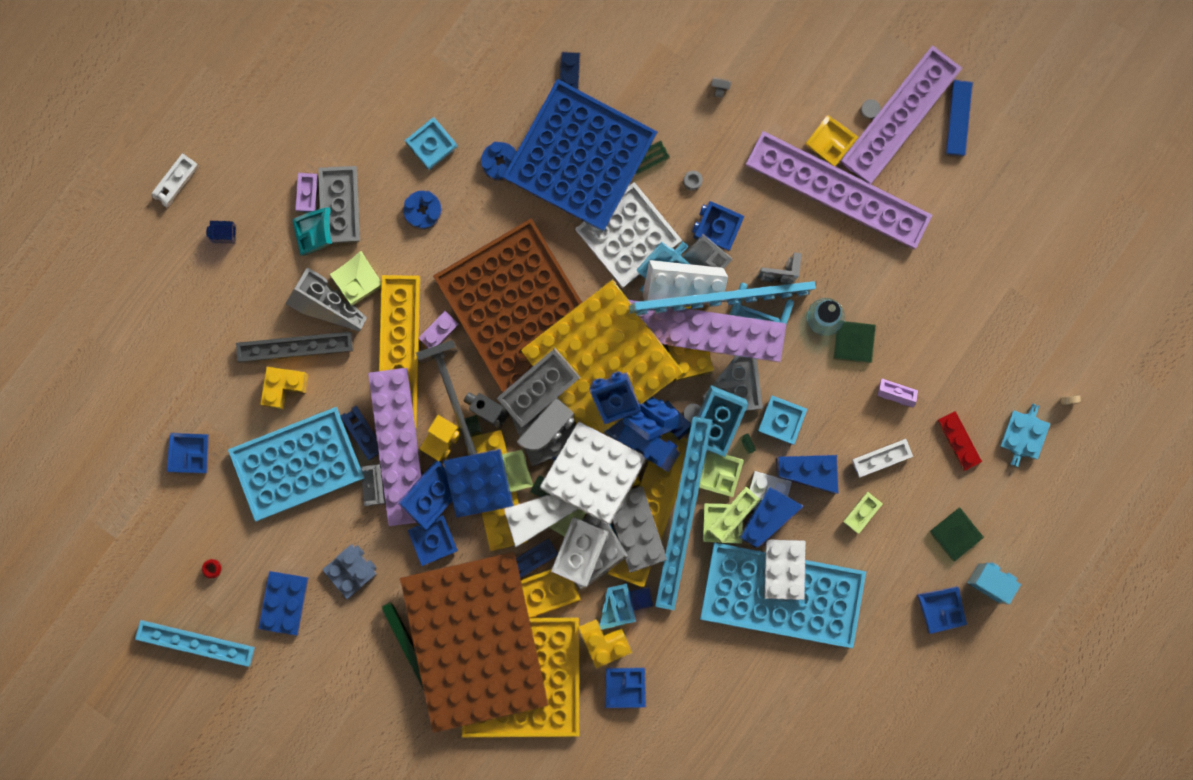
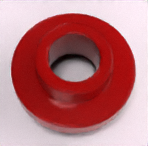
M209 559L204 562L202 573L205 577L213 579L221 574L222 566L219 561ZM211 565L215 566L213 573L209 571Z

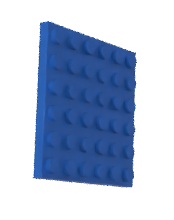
M557 79L505 172L503 179L604 232L658 131Z

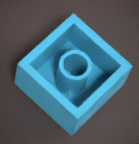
M987 562L978 563L967 584L999 604L1009 605L1021 586L1017 582L1018 578L1010 573H1002L1000 571L1001 568L992 562L990 564Z

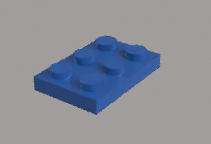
M435 461L398 502L423 530H427L452 502L445 467L439 461Z
M269 571L259 629L291 635L299 634L309 577Z

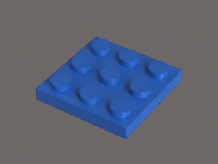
M501 449L443 461L456 518L513 506Z

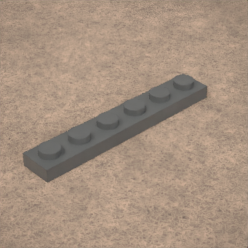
M352 332L236 343L237 362L239 363L354 352Z

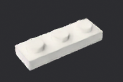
M904 439L855 458L852 462L860 478L911 458L913 455L907 440Z

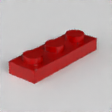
M956 411L937 420L964 471L982 462Z

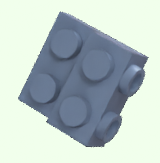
M353 544L348 546L322 569L346 599H349L377 575L375 571L377 567L371 560L367 562L363 557L364 551L358 545L354 546Z

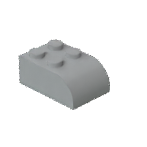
M555 398L517 441L518 445L527 451L539 452L547 448L551 442L555 444L561 437L560 432L564 428L567 430L574 423V413L560 400Z

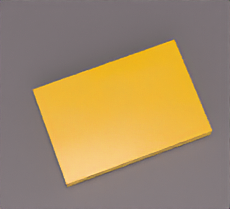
M552 569L521 580L529 618L581 600L575 582L552 572Z

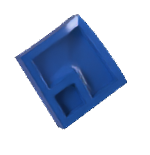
M170 433L167 472L208 473L209 434Z
M955 586L917 594L929 634L967 625L959 587Z
M605 668V708L646 707L645 668Z

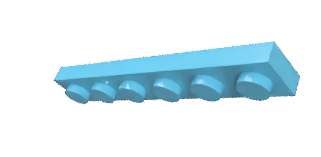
M140 620L135 639L248 667L251 666L255 651L253 646Z

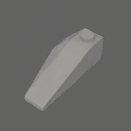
M307 267L285 304L302 314L360 331L367 317L354 305L350 306L348 302L341 298V293L337 289L334 291L327 284L329 281Z

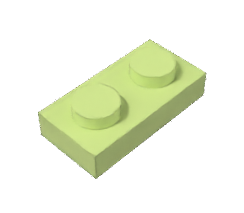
M866 492L843 522L859 534L883 504L869 492Z

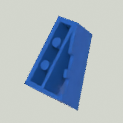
M627 425L617 439L625 446L643 454L645 458L667 472L670 471L680 455V452L677 450L678 446L669 440L667 443L661 440V435L648 441Z
M837 455L784 456L776 458L778 478L831 494H839Z
M767 487L739 538L754 547H759L804 506L772 487Z

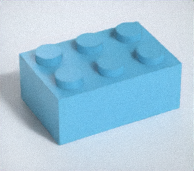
M712 385L707 392L697 417L712 420L707 450L726 457L747 409L748 402L742 397Z

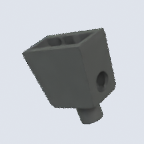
M469 392L464 398V402L470 405L469 410L498 429H501L510 415L503 406L481 393L475 396Z

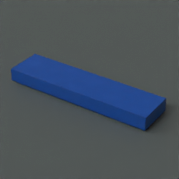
M953 81L946 155L963 157L966 155L973 82Z

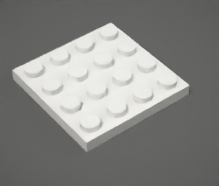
M635 182L627 188L604 232L586 222H583L575 229L622 288L640 275L637 272V268L661 242L672 249L682 242V239Z
M578 422L540 487L551 495L610 525L647 458L624 444Z

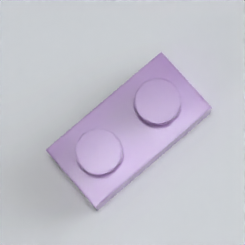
M298 173L297 212H312L316 210L318 174Z
M444 311L419 337V340L428 348L441 344L459 324Z
M881 379L877 396L914 408L918 390Z

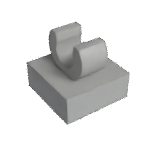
M713 77L711 86L716 87L715 96L723 97L724 89L730 90L731 81Z

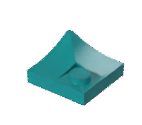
M330 208L318 209L292 219L301 256L309 255L332 244Z

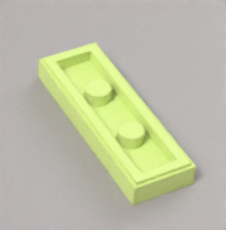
M745 487L708 531L723 543L761 499Z

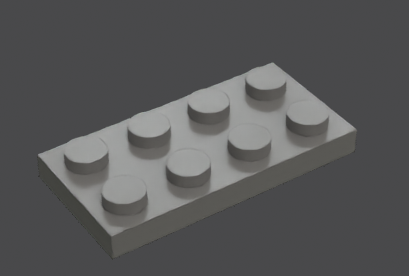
M357 166L318 168L320 209L326 207L331 209L330 235L332 244L360 242Z
M554 348L497 399L517 423L523 427L576 382L580 376L559 351Z
M643 486L629 490L613 518V523L619 541L628 556L626 562L630 573L667 561V557Z

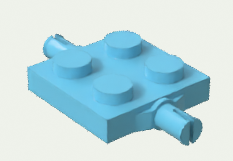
M682 241L676 249H672L661 242L637 268V272L646 279L649 260L690 264L681 256L688 248V245ZM644 285L639 289L642 293L644 290Z
M1032 404L1029 414L1012 411L1000 447L1014 454L1010 464L1012 466L1018 467L1021 457H1029L1035 460L1039 458L1050 427V423L1036 417L1039 405Z

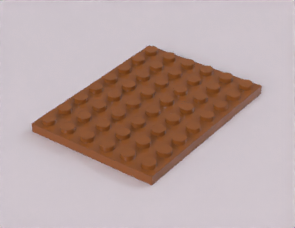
M532 218L433 275L502 392L506 391L533 367L521 349L583 303Z
M515 552L400 578L433 733L549 706Z

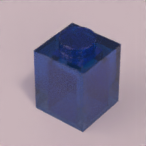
M210 221V225L206 228V235L212 243L236 244L237 225L233 221Z
M649 587L629 591L634 611L653 606Z

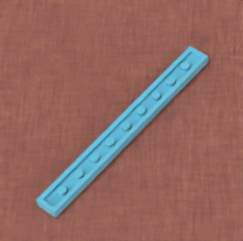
M815 281L641 301L631 304L629 310L630 314L637 313V316L649 314L648 311H655L656 314L667 312V309L682 311L685 310V307L692 306V309L703 308V305L710 304V307L721 306V303L728 302V305L738 304L740 300L751 303L757 301V298H763V301L775 299V296H781V299L792 297V294H798L801 297L810 295V291L816 289Z
M695 416L692 419L666 550L667 561H664L655 607L675 610L712 420Z

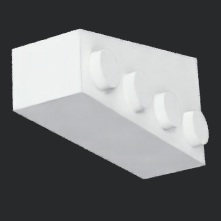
M649 260L642 296L645 301L725 292L728 276L724 268Z
M548 495L504 509L515 547L568 516L578 508L553 495Z

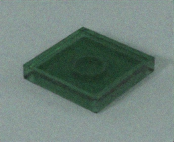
M838 321L833 359L872 363L876 325Z
M960 507L929 531L952 561H956L984 538Z

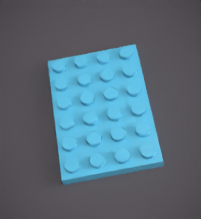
M337 407L228 449L255 522L365 479Z

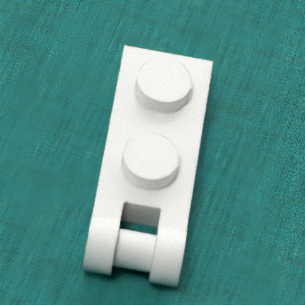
M182 153L154 189L151 197L155 200L159 199L166 208L169 207L199 165ZM165 188L169 190L167 195L163 194Z

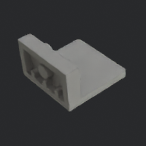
M794 252L791 258L789 257L788 261H786L785 270L761 267L757 278H761V281L764 282L779 280L781 284L795 282L799 277L802 253Z

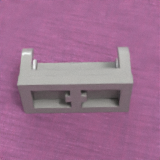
M381 465L361 467L365 477L362 480L364 506L386 504Z

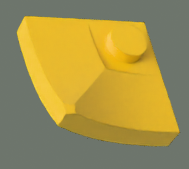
M827 115L805 145L826 162L836 166L859 137Z

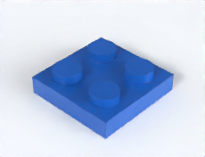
M444 515L438 517L427 530H423L419 525L407 530L422 566L458 551Z

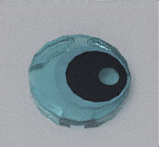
M821 298L810 305L806 319L813 332L820 336H830L836 334L843 326L845 313L843 307L837 301L831 298Z

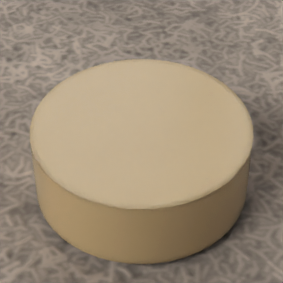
M1080 395L1061 397L1062 405L1081 402Z

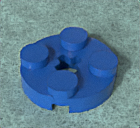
M496 141L487 146L481 156V165L485 174L491 179L502 180L516 154V150L505 142ZM503 157L505 163L499 166L496 165L497 161L495 159Z
M417 191L406 198L403 211L409 224L419 229H428L438 222L442 213V207L439 199L432 192ZM421 205L428 207L424 215L421 212H417Z

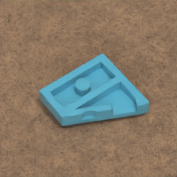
M627 583L607 588L606 600L599 624L601 630L636 622Z

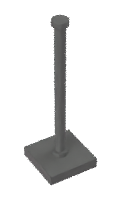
M451 340L419 351L416 355L421 364L432 360L437 362L469 455L477 454L443 359L446 355L457 352L456 345Z

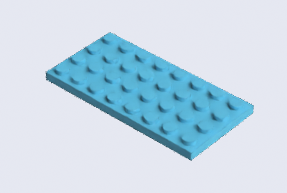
M714 543L700 619L853 648L866 571L805 560L804 600L764 598L765 552Z

